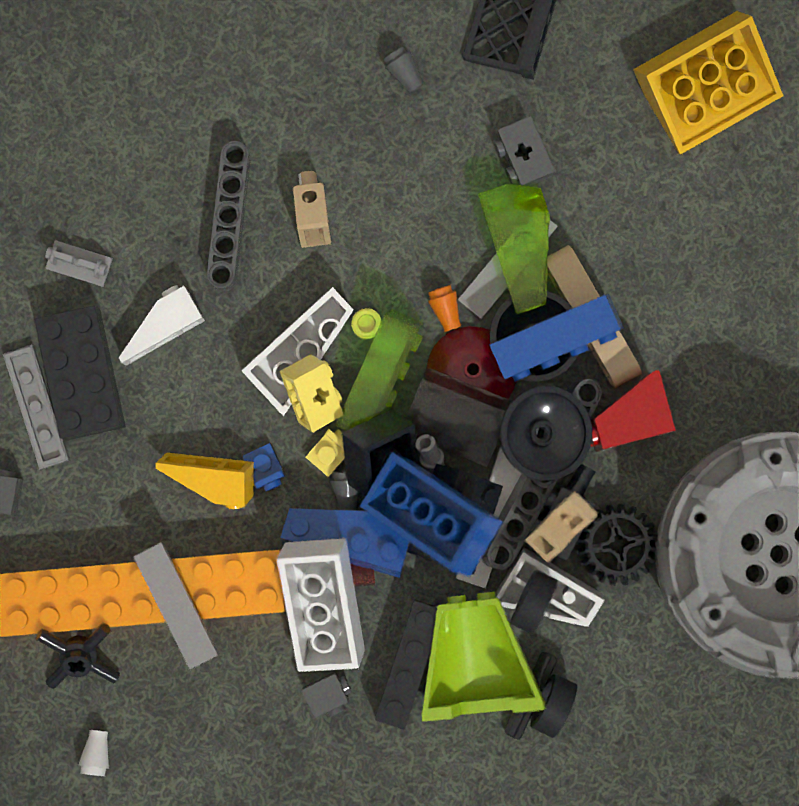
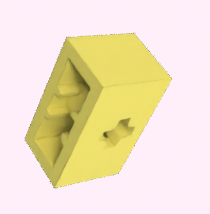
M310 354L279 371L298 422L312 433L344 415L340 406L342 398L332 384L331 377H333V372L326 361H321Z

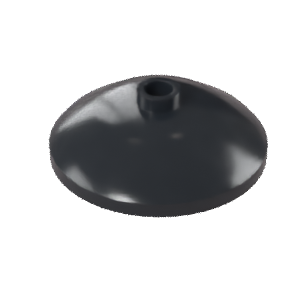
M527 290L517 293L507 299L495 313L490 327V344L573 308L563 298L549 291ZM570 352L558 356L560 363L546 369H542L541 364L530 368L531 375L521 380L541 382L553 379L564 373L573 364L577 355L571 357Z
M552 386L531 388L515 397L503 414L500 423L502 450L509 463L527 477L537 480H556L565 477L582 464L590 450L592 442L590 417L583 404L566 390ZM540 427L545 432L542 439L536 436V431Z

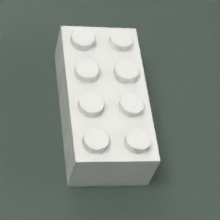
M346 538L286 542L277 558L298 672L359 668L365 647Z

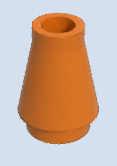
M451 285L428 292L430 300L427 301L440 321L444 332L460 327L456 291L452 290Z

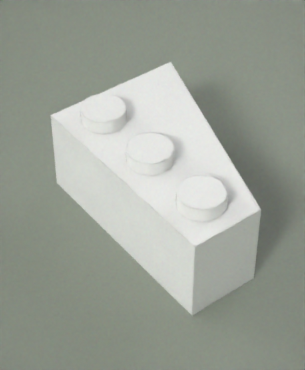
M523 547L496 592V598L500 599L502 606L515 609L530 576L535 570H538L558 580L556 590L544 616L588 627L604 602L603 594L552 563H547L542 557Z

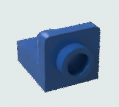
M271 443L242 456L244 461L254 462V485L256 489L264 488L265 492L282 485L280 479L286 477Z

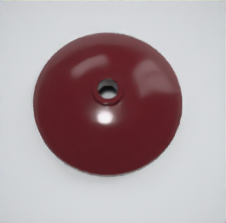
M477 326L455 329L444 335L435 344L429 355L426 372L429 388L440 405L454 414L465 417H480L490 414L499 409L509 399L515 388L516 381L514 382L513 377L504 379L490 347L489 329ZM469 365H476L479 372L476 375H470L467 371Z

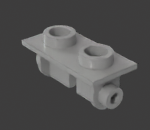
M55 240L53 247L49 246L46 251L45 258L48 259L45 269L104 287L113 258Z

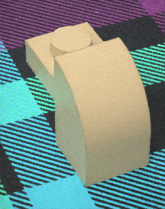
M574 492L557 505L525 541L548 563L567 546L577 533L591 523L598 514L584 499Z

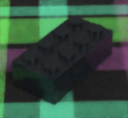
M93 305L35 318L34 321L59 438L68 441L125 428L101 310Z

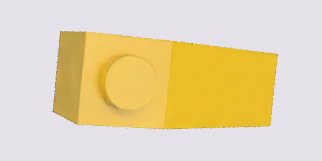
M167 452L156 462L157 470L214 504L225 505L229 509H240L245 507L254 496V462Z

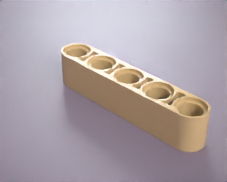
M569 245L541 259L546 272L550 271L548 276L560 297L565 298L564 300L572 308L600 297L577 255ZM619 330L616 331L618 338L600 345L598 339L588 343L591 351L595 350L592 353L605 376H609L607 379L614 389L642 374L637 360Z

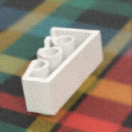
M332 287L242 370L283 416L291 406V401L279 371L310 354L321 360L353 312V309Z

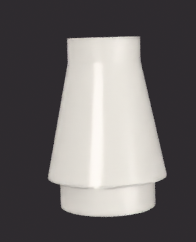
M89 730V737L78 766H81L80 774L105 776L106 769H109L108 732Z

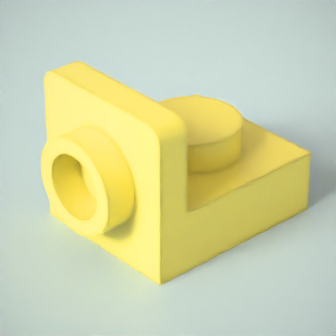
M328 429L306 456L327 477L345 459L342 440L343 432L339 429L334 433Z

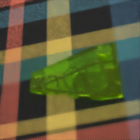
M505 184L478 193L516 313L519 314L546 305L550 214L541 188Z

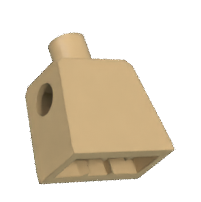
M301 172L298 175L299 185L293 187L297 230L301 248L331 244L324 184L317 183L316 172Z

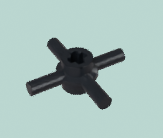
M102 623L88 638L77 635L69 638L67 642L44 629L37 633V641L59 653L61 665L46 680L48 687L55 689L68 675L83 677L90 671L113 684L118 680L120 673L98 661L95 650L111 632L107 624Z

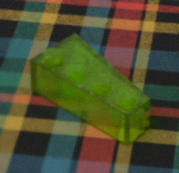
M392 308L385 313L342 409L344 415L338 418L335 426L347 431L381 415L386 406L392 407L398 394L394 387L398 379L404 380L411 364L406 361L411 351L416 353L423 339V336L419 333L424 323Z

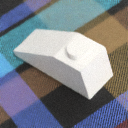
M176 285L162 293L163 298L155 303L119 356L122 364L127 366L205 321L185 286L179 288Z

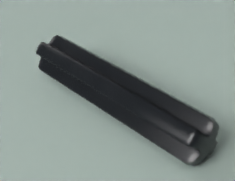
M547 652L540 654L532 671L541 694L557 663V658ZM534 711L513 713L505 728V733L514 739L520 740Z

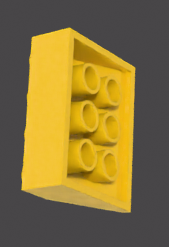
M739 11L728 15L633 69L644 96L680 155L783 97L753 17Z

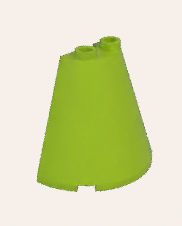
M495 591L478 593L477 600L466 601V595L447 597V604L437 606L422 709V722L453 719L465 714L513 710V713L546 709L540 689L499 598H496Z

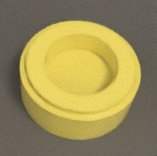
M365 308L354 314L351 325L356 336L367 340L376 337L380 333L382 321L376 311Z

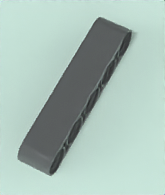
M230 141L223 146L219 165L207 278L210 284L217 291L221 292L231 290L236 285L251 163L246 146L239 141ZM234 151H240L244 154L241 162L234 164L228 161L229 155ZM230 181H238L241 186L237 192L230 194L225 191L226 184ZM228 210L235 211L237 217L234 222L228 224L222 222L221 217L224 212ZM221 241H232L234 244L233 249L229 253H220L218 246ZM225 269L230 272V278L226 283L219 284L215 282L214 277L219 270Z

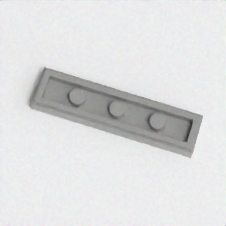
M534 207L457 301L481 320L558 226Z
M28 345L4 353V360L39 469L42 470L69 461L70 458L65 442L59 438L52 401L34 345Z
M163 542L134 556L189 669L218 656L219 653Z

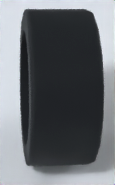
M535 570L519 598L510 624L533 634L547 611L558 580Z
M553 674L542 693L546 709L533 712L530 723L531 728L552 738L558 735L575 701L577 684L557 674Z

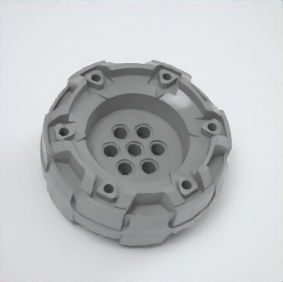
M766 432L749 435L730 441L703 457L686 472L672 491L664 507L658 527V541L655 542V564L659 586L663 597L667 600L670 611L681 628L698 646L719 661L736 669L765 677L799 678V542L795 539L794 535L795 530L799 527V433ZM772 453L777 455L773 463L769 460ZM770 514L774 515L778 520V527L773 532L769 531L765 525V520ZM746 533L754 538V546L749 551L744 550L741 546V538ZM776 545L781 547L783 551V557L777 563L770 557V551ZM754 564L759 570V576L755 581L750 582L746 577V569ZM783 576L788 582V587L784 593L780 594L775 588V582L779 577Z

